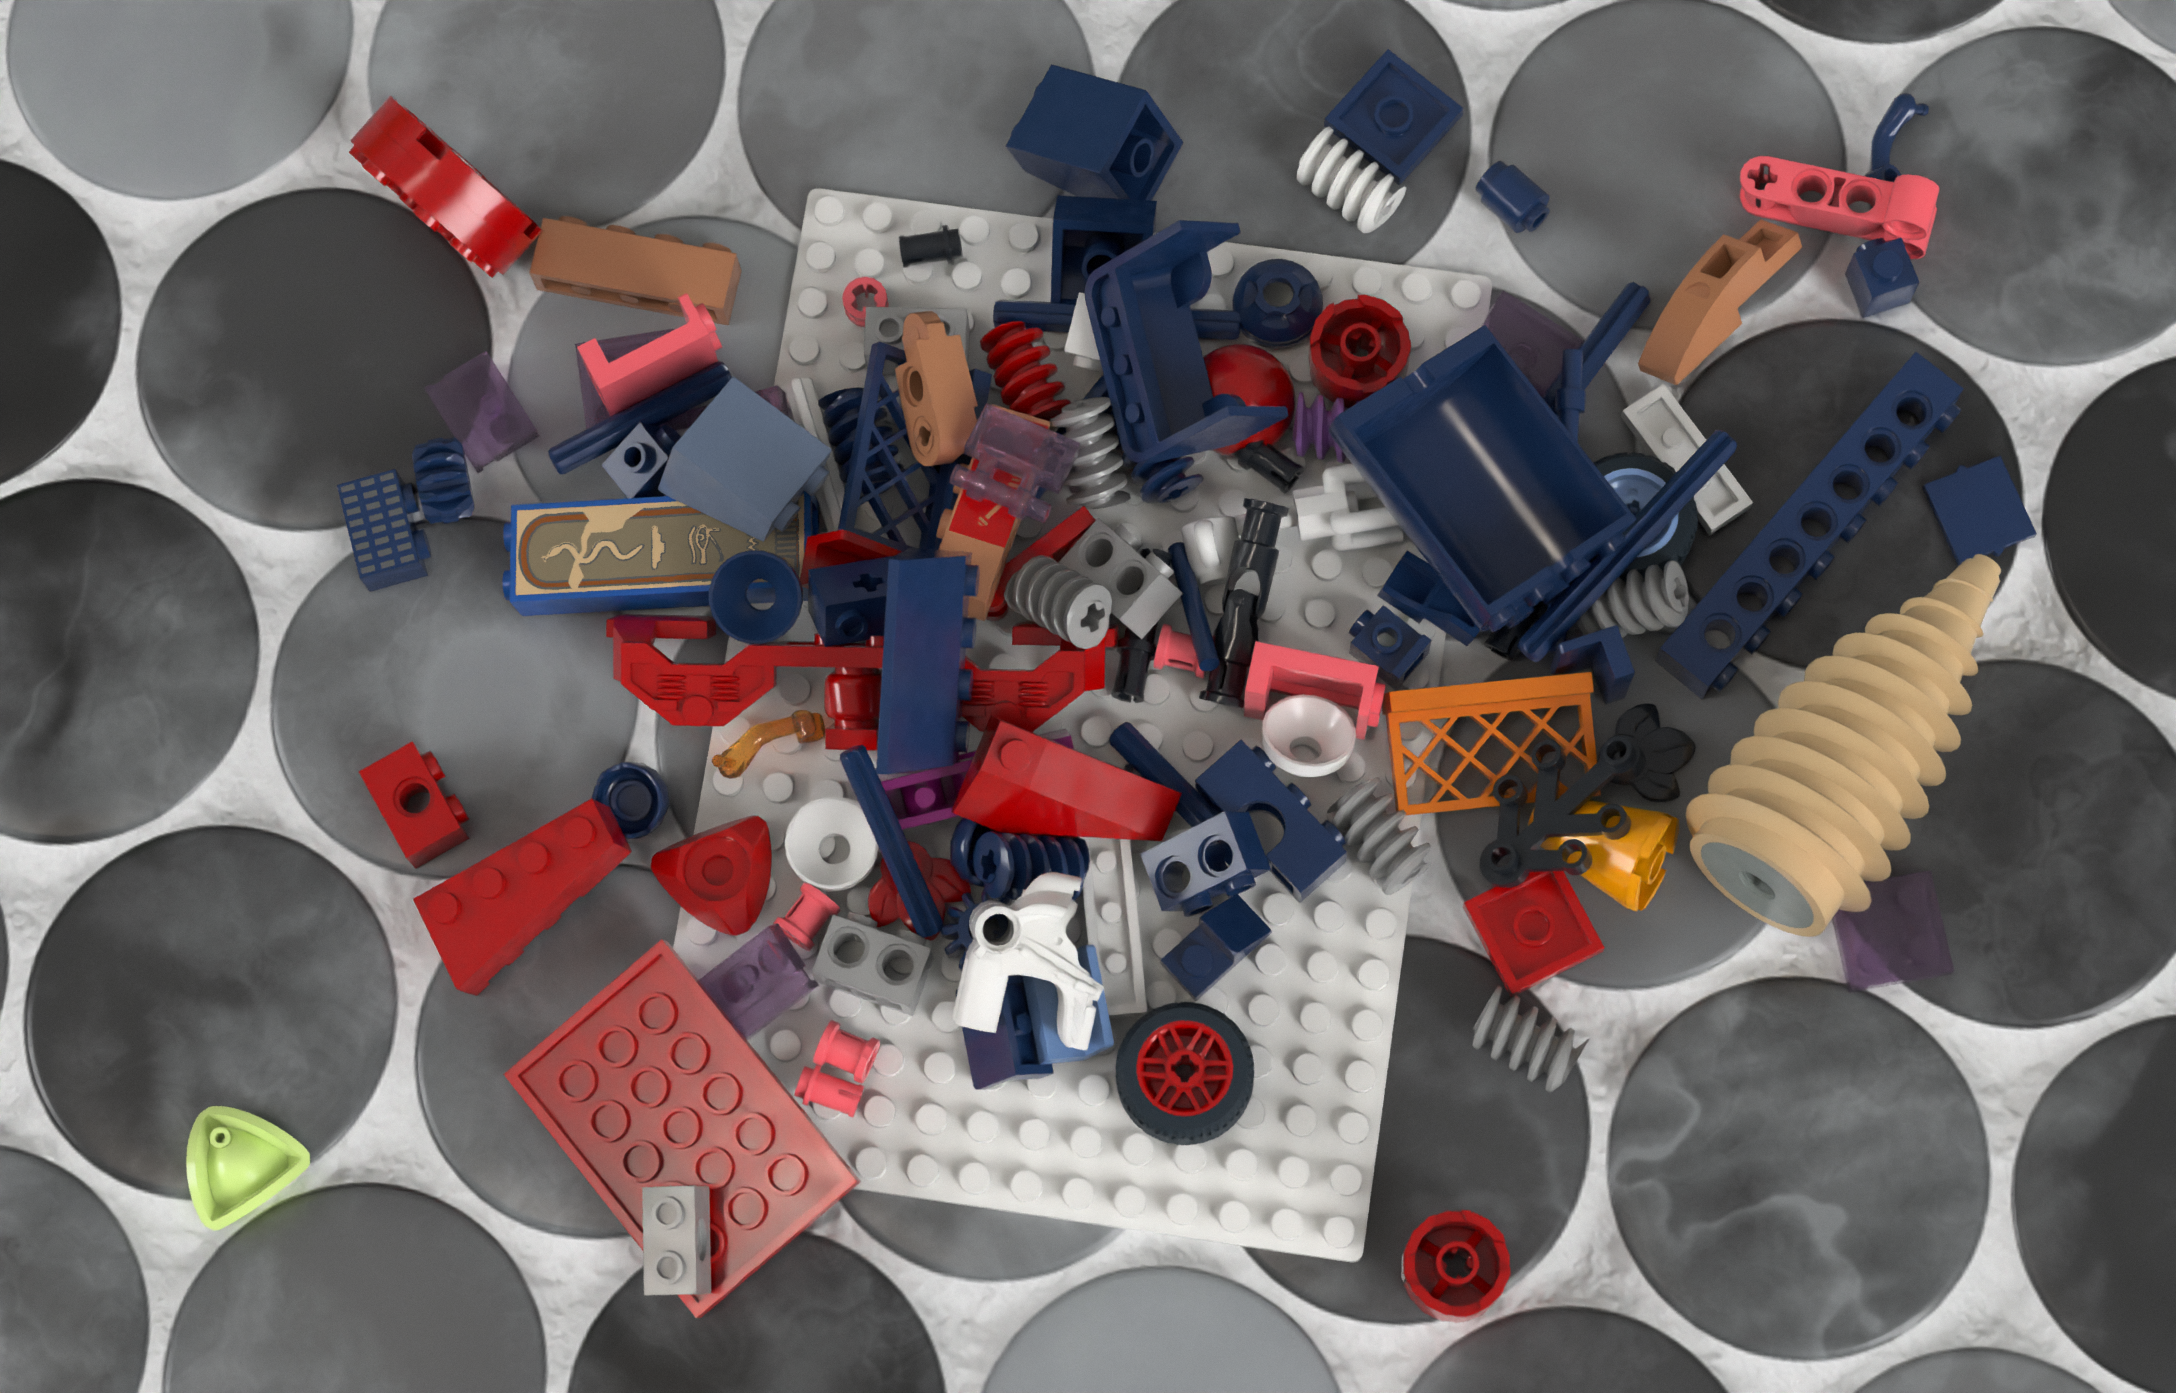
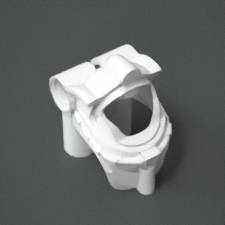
M1048 872L1034 879L1026 890H1022L1021 896L1012 904L1008 905L998 900H988L980 903L973 910L969 920V928L974 939L966 952L952 1019L955 1020L954 1024L996 1033L1008 976H1031L1050 981L1057 988V1031L1062 1043L1069 1048L1088 1050L1097 1009L1092 1003L1093 1000H1099L1104 986L1096 982L1090 976V973L1079 965L1078 951L1065 932L1066 925L1074 917L1077 909V903L1072 900L1074 890L1080 891L1081 877ZM994 914L1007 916L1008 929L1002 937L998 939L984 937L983 925L987 918Z

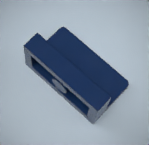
M1615 625L1558 644L1550 667L1552 676L1572 674L1592 668L1606 705L1625 698L1635 671L1619 628Z
M1009 975L996 1033L962 1026L975 1090H985L1009 1080L1041 1079L1054 1074L1052 1064H1039L1023 976Z

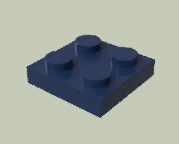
M1387 49L1324 118V127L1330 126L1333 129L1334 135L1339 139L1345 138L1348 141V146L1353 150L1362 151L1364 154L1363 158L1370 163L1376 162L1379 165L1378 169L1385 175L1391 174L1394 177L1393 181L1400 186L1463 116L1464 108Z

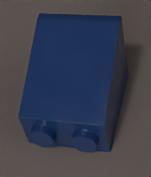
M1051 64L1042 82L1036 87L1033 98L1022 118L1013 128L1006 148L1025 172L1075 196L1152 200L1184 142L1147 90Z

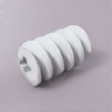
M1328 126L1314 138L1302 155L1297 171V181L1302 186L1312 184V192L1316 197L1327 196V204L1330 208L1334 210L1343 207L1342 216L1347 221L1358 219L1357 228L1362 233H1369L1386 222L1395 212L1405 195L1406 186L1392 194L1389 191L1394 180L1391 174L1386 175L1378 182L1375 181L1374 178L1379 165L1373 162L1361 170L1359 165L1364 156L1363 152L1358 150L1346 158L1344 153L1348 146V141L1343 138L1335 145H1329L1333 129Z

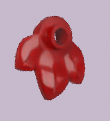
M907 841L944 923L945 903L963 901V894L967 892L971 894L970 884L960 878L949 859L930 857L924 847L918 843ZM882 856L880 863L882 876L870 889L868 895V909L871 918L878 923L877 927H883L893 923L900 917L903 924L912 933L917 934ZM940 932L925 939L929 941L935 940Z

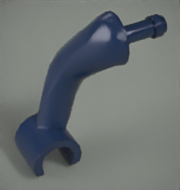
M1903 93L1894 98L1874 133L1871 142V171L1864 176L1894 182L1896 177L1901 175L1899 170L1890 164L1892 143L1903 125L1910 121L1914 114L1919 116L1928 114L1929 107L1926 104H1916L1914 97L1909 93Z

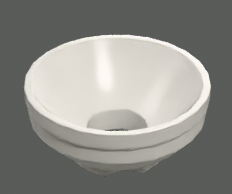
M1302 694L1281 699L1270 707L1262 722V745L1269 759L1279 768L1301 777L1325 776L1337 771L1348 761L1355 745L1356 729L1349 714L1333 701L1316 695ZM1298 745H1307L1314 748L1319 753V757L1311 761H1303L1296 758L1290 750Z
M823 797L808 803L792 818L785 837V851L790 866L805 883L811 884L820 890L841 891L857 885L872 871L879 853V847L861 806L847 798ZM832 836L843 837L850 844L848 858L839 864H829L820 856L822 843Z

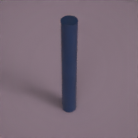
M1176 542L1169 546L1168 553L1172 555L1171 565L1177 587L1183 593L1180 598L1199 668L1203 671H1212L1219 666L1220 662L1195 573L1188 561L1184 543Z

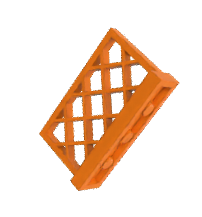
M1592 672L1384 693L1382 715H1386L1396 812L1404 810L1406 812L1405 816L1500 806V803L1494 796H1488L1493 791L1495 782L1500 777L1506 775L1518 758L1538 773V768L1533 763L1531 757L1524 751L1541 730L1563 748L1562 750L1566 756L1570 753L1582 763L1585 773L1588 772L1597 763L1590 693L1594 692ZM1577 706L1580 727L1572 738L1567 741L1546 723L1559 707ZM1549 708L1541 719L1530 711ZM1519 711L1535 725L1519 746H1516L1496 729L1509 712ZM1498 713L1491 723L1480 716ZM1469 716L1485 730L1468 752L1445 734L1458 717ZM1448 718L1440 729L1430 721ZM1418 721L1435 735L1418 757L1402 745L1400 723ZM1490 735L1513 753L1496 775L1474 758V755ZM1580 739L1583 754L1574 747ZM1440 740L1462 757V760L1446 780L1423 762ZM1403 756L1412 763L1406 772L1404 770ZM1468 763L1490 780V783L1478 798L1467 799L1451 785ZM1419 768L1440 787L1427 803L1408 805L1406 782ZM1559 781L1558 795H1563L1569 788ZM1537 782L1529 790L1526 803H1535ZM1510 787L1506 790L1505 793L1507 795H1504V798L1514 796L1516 791ZM1446 791L1456 799L1438 802ZM1598 791L1594 796H1601V791Z

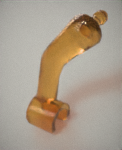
M797 710L790 717L756 724L721 755H715L712 758V764L718 767L720 773L726 778L740 777L761 747L774 739L795 733L798 743H811L825 738L823 717L820 713Z

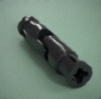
M1244 498L1243 507L1247 509L1241 538L1234 542L1222 597V611L1224 615L1220 618L1213 634L1220 664L1216 669L1210 671L1206 690L1200 691L1199 699L1241 709L1244 708V700L1241 698L1247 668L1251 664L1255 641L1259 642L1257 621L1261 619L1266 610L1279 550L1275 548L1280 523L1283 517H1287L1289 508L1285 506ZM1252 571L1257 573L1260 582L1259 596L1243 589L1234 590L1237 581L1243 574Z

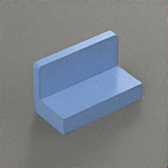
M1083 945L1077 948L1079 965L1088 971L1096 982L1103 985L1095 946ZM1023 976L1040 1065L1084 1061L1114 1045L1104 989L1099 1000H1093L1092 1003L1097 1009L1088 1050L1066 1047L1058 1035V994L1055 984L1036 977Z

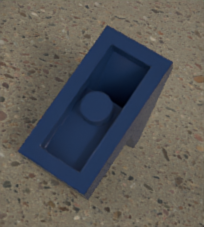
M1238 894L1233 895L1204 913L1199 918V926L1160 960V963L1196 1002L1272 933V930Z

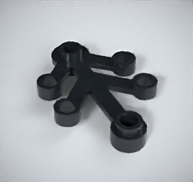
M1624 735L1609 738L1601 748L1600 760L1559 798L1560 771L1566 764V754L1554 740L1546 739L1538 742L1531 752V759L1538 768L1534 819L1520 834V807L1527 801L1528 790L1515 775L1500 777L1493 787V795L1500 803L1497 839L1485 847L1480 857V870L1486 880L1497 887L1511 888L1524 882L1530 872L1566 871L1570 875H1581L1592 864V854L1582 841L1577 839L1567 840L1560 845L1558 850L1535 849L1548 837L1604 835L1611 840L1624 837L1631 828V819L1618 804H1607L1600 808L1597 813L1593 814L1575 813L1611 779L1627 782L1641 774L1645 767L1646 758L1644 752L1633 738ZM1627 749L1622 758L1612 759L1618 751ZM1556 752L1552 761L1542 763V758L1545 754ZM1518 787L1514 796L1504 798V793L1507 789ZM1621 816L1616 826L1606 827V823L1611 817ZM1582 852L1577 862L1567 863L1568 857L1572 853ZM1511 854L1507 864L1497 866L1504 856Z

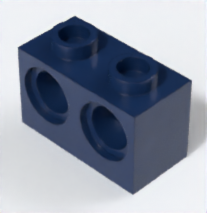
M1224 811L1140 854L1161 910L1183 911L1185 917L1197 915L1214 906L1212 899L1225 892L1227 896H1233L1256 886L1254 878L1271 870L1249 812ZM1228 845L1233 853V859L1229 867L1226 865L1224 858ZM1186 866L1190 872V882L1187 888L1182 880L1183 871Z

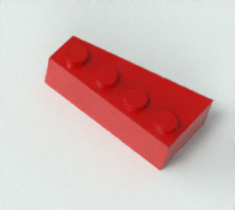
M591 798L413 898L456 990L475 996L481 993L490 984L489 980L505 965L510 966L524 953L523 949L544 929L548 930L562 917L561 913L579 896L584 897L622 862L632 850L611 808Z

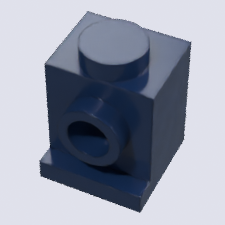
M1383 605L1375 615L1367 609L1355 621L1349 630V634L1354 637L1350 643L1349 654L1361 663L1379 666L1377 676L1397 691L1429 654L1432 640L1425 634H1419ZM1387 632L1396 640V643L1390 647H1385L1378 642L1377 637L1381 633Z

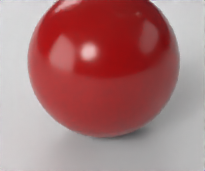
M1246 344L1223 346L1205 355L1203 358L1213 397L1219 394H1236L1245 402L1246 406L1286 407L1289 415L1285 419L1237 444L1212 449V451L1225 456L1235 457L1232 453L1245 448L1247 444L1264 440L1263 444L1274 446L1288 430L1296 405L1294 385L1284 365L1271 353Z

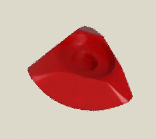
M753 815L716 826L656 852L652 856L650 867L662 887L689 914L714 930L738 936L747 932L756 922L767 896L772 864L771 839L768 825L761 817Z

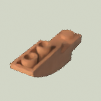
M1760 219L1739 240L1723 234L1690 270L1661 313L1639 359L1638 366L1640 371L1678 385L1742 324L1738 308L1802 248L1798 232Z

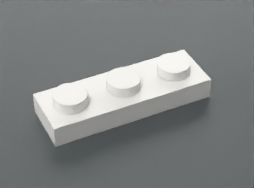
M1664 383L1622 411L1621 418L1647 453L1660 459L1663 463H1668L1676 472L1706 441ZM1725 464L1694 495L1698 521L1709 536L1751 509L1753 504Z

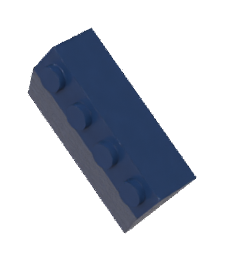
M908 548L889 559L876 774L889 775L952 766L959 760V752H968L970 722L961 721L963 700L970 701L972 697L973 670L965 669L966 648L974 649L976 639V617H968L969 596L977 597L980 579L979 565H971L972 552Z

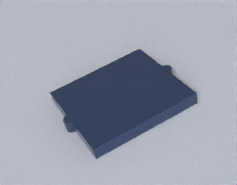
M2001 456L1969 468L1960 465L1955 473L1924 484L1922 487L1958 566L1966 559H1973L1976 554L1985 556L1993 554L1998 557L2005 548L2034 538L2037 535Z

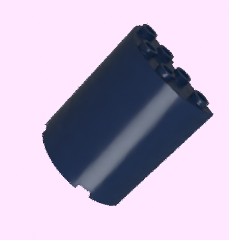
M1486 325L1428 359L1403 379L1399 377L1340 413L1333 420L1328 430V433L1481 632L1489 629L1495 632L1504 625L1511 629L1527 618L1534 611L1532 607L1543 601L1547 605L1570 587L1569 582L1591 566L1589 561L1597 554L1603 560L1627 542L1622 533L1637 520Z

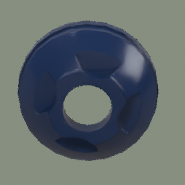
M1269 259L1252 266L1241 276L1234 290L1232 308L1239 312L1241 319L1240 331L1250 341L1266 348L1286 349L1302 343L1311 336L1315 320L1323 312V296L1317 280L1304 266L1290 260ZM1275 282L1287 284L1292 289L1293 298L1285 306H1272L1264 299L1263 292L1265 288Z
M748 550L730 557L717 569L709 588V605L715 621L727 635L737 641L748 644H764L780 638L794 626L800 616L803 605V588L795 569L785 559L764 550ZM763 579L773 585L776 599L769 609H757L748 601L747 590L754 580Z

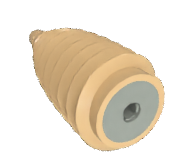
M1976 554L1973 559H1966L1946 579L1936 582L1932 591L1925 597H1915L1905 601L1900 608V614H1879L1867 622L1865 633H1851L1839 638L1834 645L1833 656H1824L1812 661L1805 670L1804 681L1788 685L1780 693L1778 700L1779 708L1770 709L1760 714L1755 721L1754 736L1743 738L1734 745L1731 751V765L1717 768L1710 775L1708 794L1693 798L1687 805L1686 820L1688 829L1693 837L1690 841V851L1702 873L1731 901L1754 917L1777 929L1804 937H1814L1823 933L1838 909L1849 912H1861L1870 907V893L1863 880L1873 882L1889 878L1891 864L1883 849L1899 851L1910 844L1911 835L1903 818L1917 819L1924 817L1928 813L1929 803L1921 785L1937 786L1943 783L1946 778L1944 764L1936 751L1952 752L1961 745L1959 731L1948 714L1962 716L1968 714L1972 709L1971 698L1961 685L1962 676H1974L1978 673V665L1971 652L1976 638L1983 636L1981 624L1990 602H1993L1992 598L2000 583L1999 575L2001 569L1994 560L1982 554Z

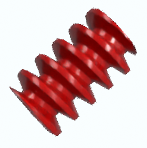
M1012 321L990 330L979 342L981 349L988 353L986 357L988 367L995 371L993 375L996 386L1002 389L1000 395L1003 404L1009 406L1010 410L1046 421L1061 414V409L1071 404L1069 399L1056 401L1054 397L1065 390L1064 383L1061 381L1047 382V379L1058 372V368L1053 363L1040 364L1042 360L1050 355V348L1045 345L1033 347V344L1043 337L1042 329H1026L1025 322Z

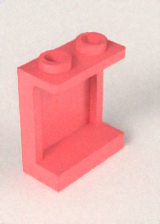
M687 293L679 296L678 300L686 320L685 325L608 363L596 338L577 347L589 377L610 417L718 362L715 351L722 348V345L715 332L717 330L703 303L694 307Z
M1255 641L1245 688L1244 717L1263 720L1270 692L1290 696L1302 694L1316 695L1327 698L1339 706L1357 709L1359 712L1356 724V738L1365 740L1367 726L1378 727L1386 684L1376 682L1379 667L1376 665Z

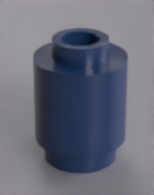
M1503 161L1493 164L1482 175L1475 188L1476 192L1482 196L1481 203L1515 233H1520L1525 229L1529 232L1534 231L1544 222L1550 211L1547 207L1549 195L1515 165L1508 166Z

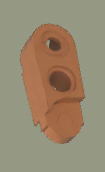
M933 311L909 313L904 321L902 336L907 362L894 368L909 444L916 460L923 466L953 463L960 455L971 448L978 431V423L974 408L978 405L960 335L947 336L944 323L941 322L938 315Z

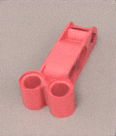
M1757 156L1750 159L1744 164L1740 172V183L1742 186L1740 189V201L1743 208L1754 216L1866 240L1883 238L1885 243L1902 238L1910 259H1920L1926 254L1937 212L1936 201L1940 190L1939 186L1928 178L1909 174L1896 177L1894 182L1770 156ZM1764 166L1768 167V174H1764ZM1760 183H1767L1764 190H1758ZM1807 191H1815L1820 193L1823 198L1816 202H1806L1799 196ZM1756 198L1761 199L1760 207L1756 205ZM1857 201H1864L1873 208L1864 213H1857L1848 206Z

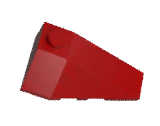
M991 715L951 812L1004 833L1162 841L1182 793Z

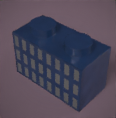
M396 469L338 484V493L359 578L369 592L428 576L424 559L431 558L432 554L425 530L423 528L416 530L412 513L419 512L420 506L413 483L405 484Z

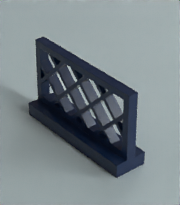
M876 342L871 346L838 530L853 532L903 552L908 548L915 547L906 545L896 525L912 516L921 531L919 548L939 550L942 539L937 538L936 534L941 516L945 508L954 509L959 495L953 493L957 472L962 463L970 465L975 449H968L953 463L923 466L917 461L906 469L900 470L887 446L903 436L910 450L911 447L903 410L896 397L900 396L899 389L892 392L882 374L885 359L897 363L899 366L907 361L904 350L882 342ZM972 369L969 373L978 405L974 408L977 420H984L992 374ZM886 405L899 431L883 440L874 424L876 410ZM875 453L879 456L890 476V479L874 488L865 472L867 458ZM919 468L922 469L930 484L928 497L920 502L916 499L905 479L906 476ZM893 484L908 510L894 519L891 518L878 495ZM867 501L882 525L872 533L854 528L858 507ZM886 533L888 538L881 537V535Z

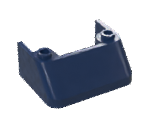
M1178 220L1095 269L1087 279L1085 302L1122 449L1125 455L1133 462L1155 463L1234 445L1289 416L1286 407L1246 406L1245 402L1236 394H1219L1213 397L1190 305L1202 299L1207 294L1211 285L1212 272L1207 252L1240 234L1239 223Z

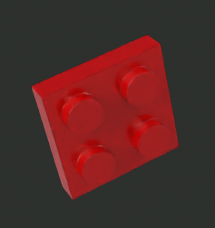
M1564 871L1530 872L1526 880L1520 885L1511 888L1496 886L1465 901L1462 906L1510 997L1602 953L1605 949Z

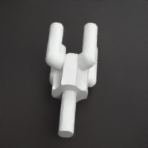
M1353 464L1327 468L1322 475L1323 486L1294 490V506L1287 507L1289 508L1288 515L1281 519L1279 528L1297 526L1301 541L1330 536L1331 544L1337 551L1403 541L1402 528L1386 507L1365 511L1358 510L1357 500L1377 497V495ZM1246 514L1235 515L1238 535L1242 534Z

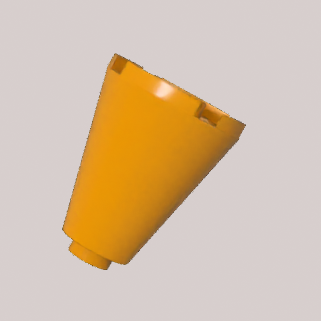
M1589 800L1575 814L1597 813L1600 808L1609 803ZM1620 805L1631 819V828L1624 837L1617 840L1608 839L1604 835L1548 837L1540 845L1545 850H1558L1560 845L1567 840L1577 839L1582 841L1592 854V864L1581 876L1626 909L1635 912L1638 910L1643 911L1654 897L1667 871L1661 867L1666 852L1670 854L1674 852L1679 834V819L1664 812ZM1534 809L1530 815L1528 826L1533 822ZM1621 816L1611 817L1607 821L1606 827L1616 826ZM1582 852L1572 853L1568 857L1567 863L1577 862Z

